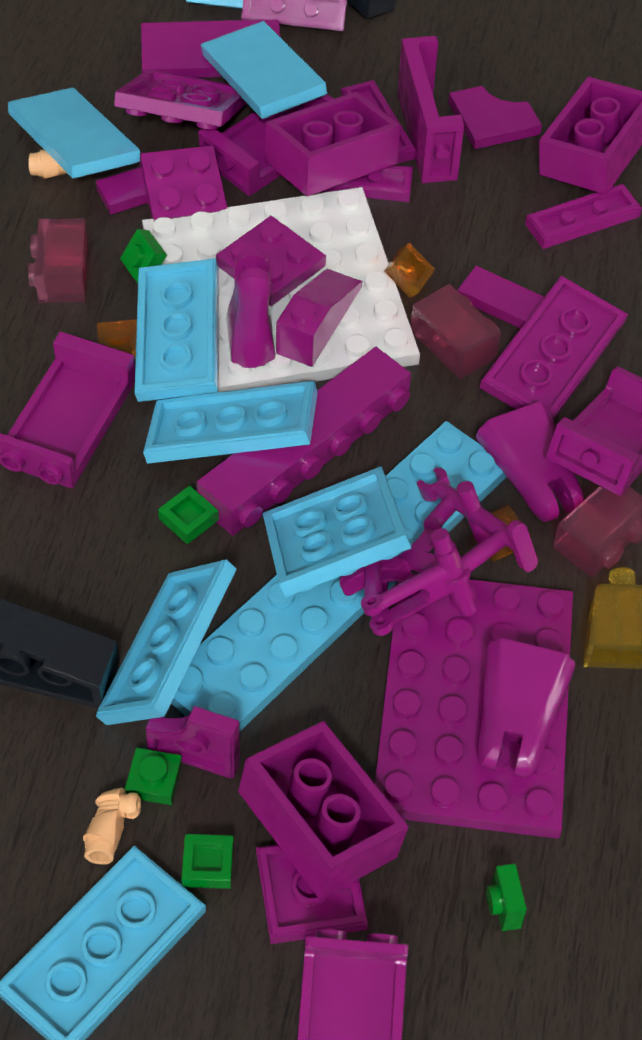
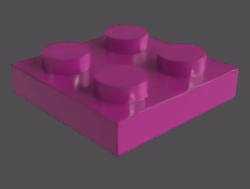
M213 145L140 153V167L150 215L153 221L161 217L174 219L192 216L196 212L214 213L228 209Z
M272 215L216 254L218 267L234 278L235 258L241 250L249 246L258 247L263 250L267 255L269 265V306L271 307L326 266V255Z

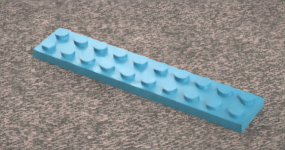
M447 421L386 475L410 546L425 530L423 527L425 518L442 501L437 499L436 501L429 502L422 499L416 483L419 480L424 481L426 484L435 483L437 481L433 471L435 468H443L446 471L451 486L455 489L464 481L472 482L480 502L507 477L496 465L494 458L479 443ZM455 511L442 528L447 529L449 533L465 516ZM276 575L199 645L171 704L185 716L190 715L195 706L239 720L240 732L364 614L361 600L365 597V588L353 595L346 596L340 587L339 581L341 576L316 585L307 592H298L285 597ZM397 581L388 582V589H390Z

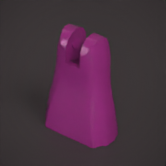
M250 246L241 250L235 258V285L226 317L230 358L233 363H237L243 368L264 366L276 357L269 310L270 275L268 274L267 255L258 247Z
M539 401L489 419L478 430L476 438L484 450L494 458L496 465L512 482L533 514L541 521L548 522L559 517L558 503L552 490L568 513L582 509L585 503L581 486L574 472L545 458L556 425L548 406Z
M505 638L489 642L486 654L483 712L478 745L481 767L493 771L496 770L498 759L503 751V746H501L502 740L521 744L520 750L517 749L515 757L516 768L514 776L529 778L533 774L541 760L548 735L566 695L575 669V661L568 654Z

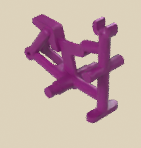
M437 467L433 470L437 479L435 483L426 484L422 480L416 482L422 499L429 502L436 501L437 499L442 501L425 518L423 522L425 530L411 545V549L402 552L394 558L380 560L362 567L350 575L341 576L339 581L340 587L346 596L353 595L365 588V597L361 600V607L366 615L371 616L369 625L372 632L377 636L388 634L397 622L449 594L453 602L457 604L462 616H472L477 611L474 592L469 581L471 572L505 546L514 551L517 563L524 571L531 572L536 568L538 558L526 525L519 520H514L507 525L481 507L472 482L464 481L455 489L451 486L446 471L443 468ZM455 511L467 518L474 539L479 543L461 557L455 543L451 541L447 529L442 528ZM434 547V554L429 553ZM411 570H414V571H416V572H419V573L416 574L415 576H413V577H411V578L405 580V579L408 578L410 575H412ZM388 582H402L388 589ZM421 590V592L416 596L404 601L403 603L389 610V606Z

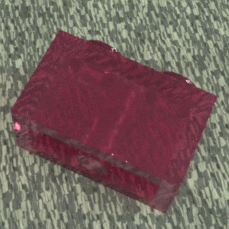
M85 218L38 219V234L31 235L30 240L31 256L36 258V262L29 263L28 267L29 286L36 287L38 302H85L88 259Z
M450 284L413 304L411 318L412 333L459 379L464 378L497 357L501 332L492 320L486 319L465 295H461Z
M601 486L598 487L558 524L553 548L592 578L603 567L607 569L612 568L621 558L624 548L631 541L637 544L642 540V495L631 487H628L621 496Z

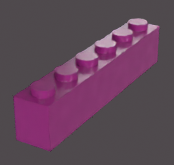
M375 346L317 390L310 445L234 453L197 481V492L219 510V520L217 523L232 536L244 527L254 525L262 513L269 507L286 500L296 486L305 479L310 480L314 478L324 464L335 456H342L347 452L351 444L364 433L369 434L373 432L380 421L392 411L397 412L401 410L410 397L411 373Z

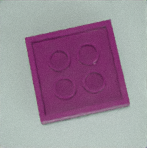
M147 69L115 91L114 106L126 108V113L131 115L145 116L148 113L161 115L162 120L172 123L189 120L197 122L196 126L210 130L218 129V126L224 125L247 104L230 84Z

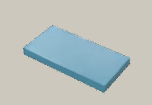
M264 21L201 44L203 56L261 119L327 94L326 82Z
M74 87L8 102V113L72 178L140 162V149Z
M216 258L139 268L135 396L137 401L218 393V265Z
M315 381L157 400L143 451L146 462L149 464L310 445L318 394Z
M222 560L168 573L97 711L96 717L105 725L165 716L237 570L230 562Z
M133 846L0 981V998L46 1040H86L206 912V906L138 848Z

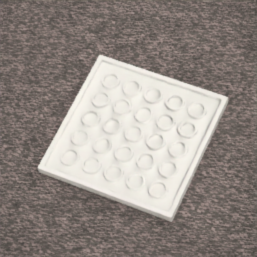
M362 187L227 207L228 209L214 213L196 212L192 216L174 219L161 217L155 221L153 219L142 220L143 229L149 230L167 254L161 265L214 259L216 254L270 215L326 255V266L272 307L269 306L275 354L276 322L297 291L327 268L362 281L360 291L313 367L276 354L275 359L264 366L243 368L231 361L226 317L234 291V278L218 267V392L333 379L375 346L402 367L419 364L420 353Z

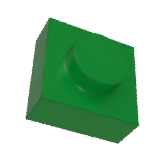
M137 229L120 259L138 283L139 268L161 265L167 254L149 230Z
M189 485L158 509V516L161 522L186 544H189L219 520V510Z
M136 748L125 787L126 794L137 793L141 800L172 805L182 767V755Z
M185 834L182 886L231 889L233 836Z
M516 864L496 866L492 885L486 886V898L490 914L498 915L502 931L521 929L527 908Z

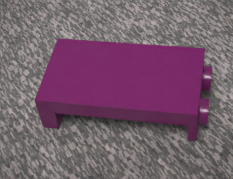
M436 36L404 38L401 41L397 95L409 139L416 149L415 160L422 183L458 180L464 122L461 115L442 117L438 115L433 98L438 51Z
M325 94L264 119H261L254 112L223 133L216 129H201L198 131L199 147L213 145L220 175L246 195L251 196L281 176L279 172L265 161L266 122L335 98Z
M60 331L53 342L55 353L53 363L7 435L0 433V464L8 470L14 472L22 471L39 477L48 484H60L73 489L135 384L134 355Z
M615 367L611 372L605 389L573 421L564 417L557 424L545 458L621 496L642 472V378L621 367Z
M329 929L317 930L316 937H306L298 1040H402L408 945L397 944L398 937L389 934H368L367 941L347 940L346 932Z

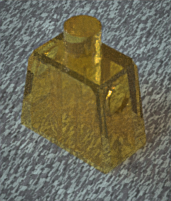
M620 567L613 569L609 573V584H599L595 587L589 610L583 667L642 669V585H636L635 572L630 568Z

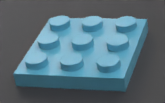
M382 466L263 513L278 582L285 597L298 592H307L316 585L339 576L350 575L362 567L380 560L394 558L399 553L411 549Z

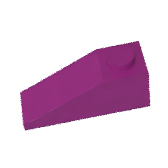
M327 268L297 291L276 322V354L313 367L360 291L362 281Z

